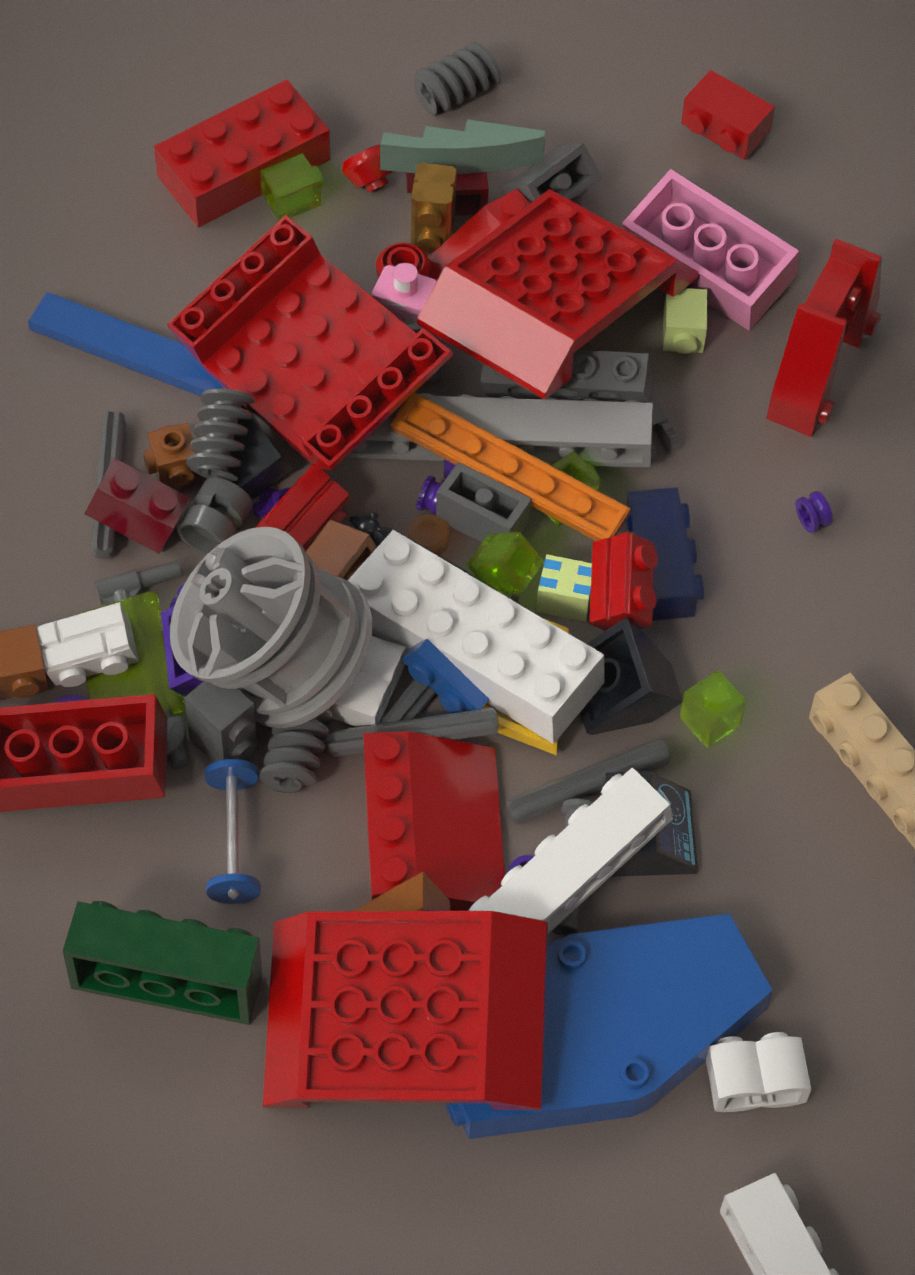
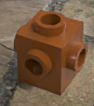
M188 422L179 425H166L158 430L147 432L149 449L143 450V458L148 475L155 474L157 481L174 490L201 484V475L192 471L186 465L187 457L194 454L190 449V444L195 439L192 436Z

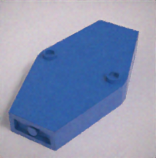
M730 913L567 935L547 946L542 1110H495L488 1103H445L448 1114L455 1127L463 1125L469 1139L636 1116L652 1108L706 1062L709 1046L717 1044L722 1038L736 1036L767 1010L773 990Z

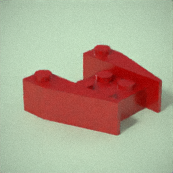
M835 238L830 258L804 304L800 303L797 308L772 390L766 419L809 437H812L819 423L826 425L835 404L829 398L842 342L859 348L866 334L874 335L882 314L876 312L880 297L881 256Z

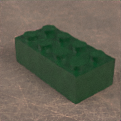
M77 901L62 951L71 989L250 1025L263 976L259 937H254L246 930L239 928H229L226 931L210 928L203 922L195 919H183L181 922L165 919L158 913L150 910H138L136 913L120 910L113 904L105 901H93L91 904Z

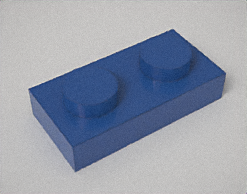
M428 639L412 646L401 658L409 667L410 675L420 684L429 686L440 697L441 705L450 713L479 710L489 700Z

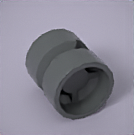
M217 477L207 478L194 499V505L189 507L179 523L177 532L190 548L198 553L207 555L220 543L236 534V530L240 529L253 508L252 500L242 488L228 480Z

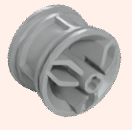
M256 527L239 532L220 543L208 553L185 582L173 609L170 624V643L178 664L187 673L201 681L209 682L220 688L238 689L254 703L255 721L273 728H288L303 724L329 709L346 692L358 675L367 656L372 636L371 610L362 592L349 581L334 576L327 571L317 569L313 560L306 554L297 540L288 533L273 527Z

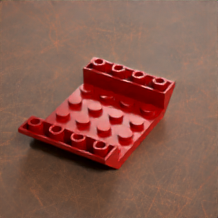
M549 189L444 267L417 317V325L545 400L571 379L573 353L654 289L658 288L674 297L698 278L699 271Z
M287 215L279 220L167 324L172 333L208 374L224 388L236 389L253 395L255 403L244 405L311 464H317L320 468L333 470L453 356L452 351L428 331L422 328L418 333H415L323 257L313 237Z
M307 911L274 922L263 1107L310 1108L311 1102L488 1103L495 1110H542L547 921L496 911Z

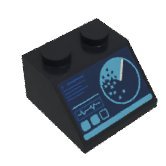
M651 771L638 772L670 804L673 820L611 877L697 874L698 863L691 790ZM626 772L605 773L604 785L615 775L621 774L623 776Z

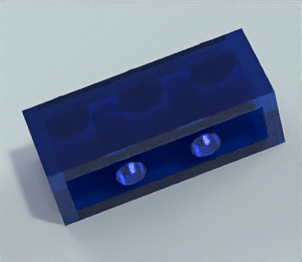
M678 487L628 492L626 506L631 509L630 515L626 520L628 532L655 543V550L658 556V562L654 568L653 589L656 594V605L653 608L652 621L695 617L697 601L704 599V586L701 574L695 575L693 564L697 562V550L694 538H687L686 528L690 527L688 504L681 503Z

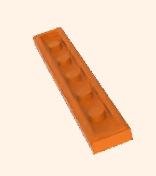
M415 392L405 401L390 424L392 431L455 465L460 462L531 498L532 507L595 541L605 538L612 539V536L618 535L630 515L631 509Z

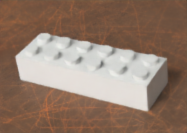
M395 530L390 532L348 580L362 592L369 604L372 616V634L380 639L406 647V652L412 646L428 639L489 698L487 701L488 705L552 744L557 741L604 684V654Z

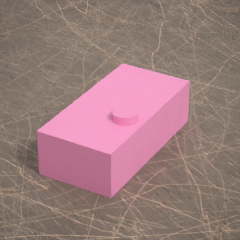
M671 169L622 223L623 230L699 271L698 278L689 284L686 289H707V304L748 331L754 327L797 277L799 250Z

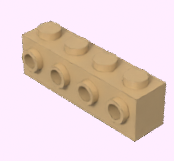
M848 673L815 693L809 719L816 730L824 736L837 752L842 762L850 768L866 788L869 795L876 800L893 821L895 827L915 849V750L855 677Z

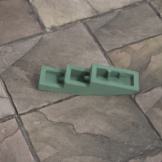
M467 119L465 131L425 126L423 138L383 132L380 143V170L415 173L417 164L429 163L453 166L457 169L456 174L507 170L542 163L546 131Z

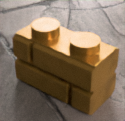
M421 163L416 166L411 196V244L420 247L426 253H433L453 233L457 169L453 166Z

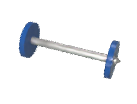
M220 760L206 767L205 781L213 788L226 790L228 874L210 879L206 884V895L211 900L219 903H246L260 895L261 884L253 876L239 874L237 790L251 787L258 781V768L253 763L245 760Z

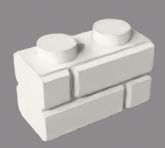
M120 602L40 625L36 628L39 645L42 650L44 669L55 686L60 684L64 687L78 686L83 684L88 676L101 672L106 675L120 674L128 669L129 664L139 662L131 622Z

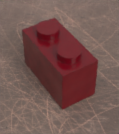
M113 458L84 514L160 554L189 497Z

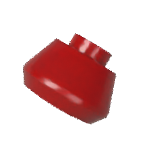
M380 144L349 157L343 161L341 169L342 174L357 189L365 186L368 193L388 184L389 181L386 176L393 173L392 171L380 170Z
M410 243L392 244L384 248L376 259V272L379 277L385 266L391 265L395 267L400 263L414 265L418 274L425 277L430 272V259L426 252Z

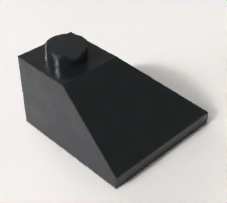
M624 618L587 643L590 647L604 654V684L580 712L587 734L595 735L651 723L683 702L671 663L632 618Z

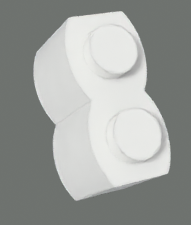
M371 636L367 656L358 675L346 692L328 709L332 712L333 719L356 727L380 724L390 697L395 691L403 672L405 663L401 658L406 653V647Z
M774 1032L764 1035L760 1041L753 1042L743 1041L740 1037L730 1036L720 1039L715 1045L709 1046L706 1065L716 1112H738L759 1107L779 1108L807 1102L811 1092V1085L801 1037L788 1036L784 1032Z

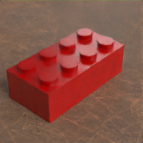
M288 79L154 145L157 177L199 228L329 161L330 129Z
M156 694L0 708V812L165 798L168 718Z

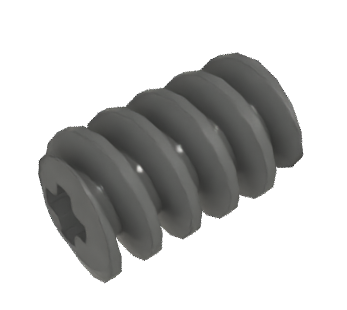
M472 42L465 49L456 50L453 56L446 55L440 62H432L427 69L421 68L414 74L416 94L424 108L433 116L437 112L436 104L443 111H448L451 108L450 99L459 105L464 100L463 93L468 98H473L476 95V87L480 91H486L489 88V81L493 85H498L502 81L499 66L493 55L478 42Z
M209 389L201 395V402L205 406L198 409L197 417L201 422L194 426V434L198 438L191 441L190 449L194 454L187 457L186 465L203 477H217L234 482L238 478L227 472V469L240 467L241 461L231 456V452H241L245 448L244 444L234 440L235 436L248 435V429L238 424V420H249L252 417L251 412L241 407L242 404L255 403V397L236 389Z
M327 709L314 719L294 727L272 729L273 736L268 743L269 751L266 753L263 761L265 767L262 768L259 775L262 783L277 792L296 793L300 791L301 786L315 784L317 777L312 771L319 769L321 764L320 759L315 755H320L324 752L325 745L320 740L325 739L329 735V729L325 725L333 720V714L330 710Z

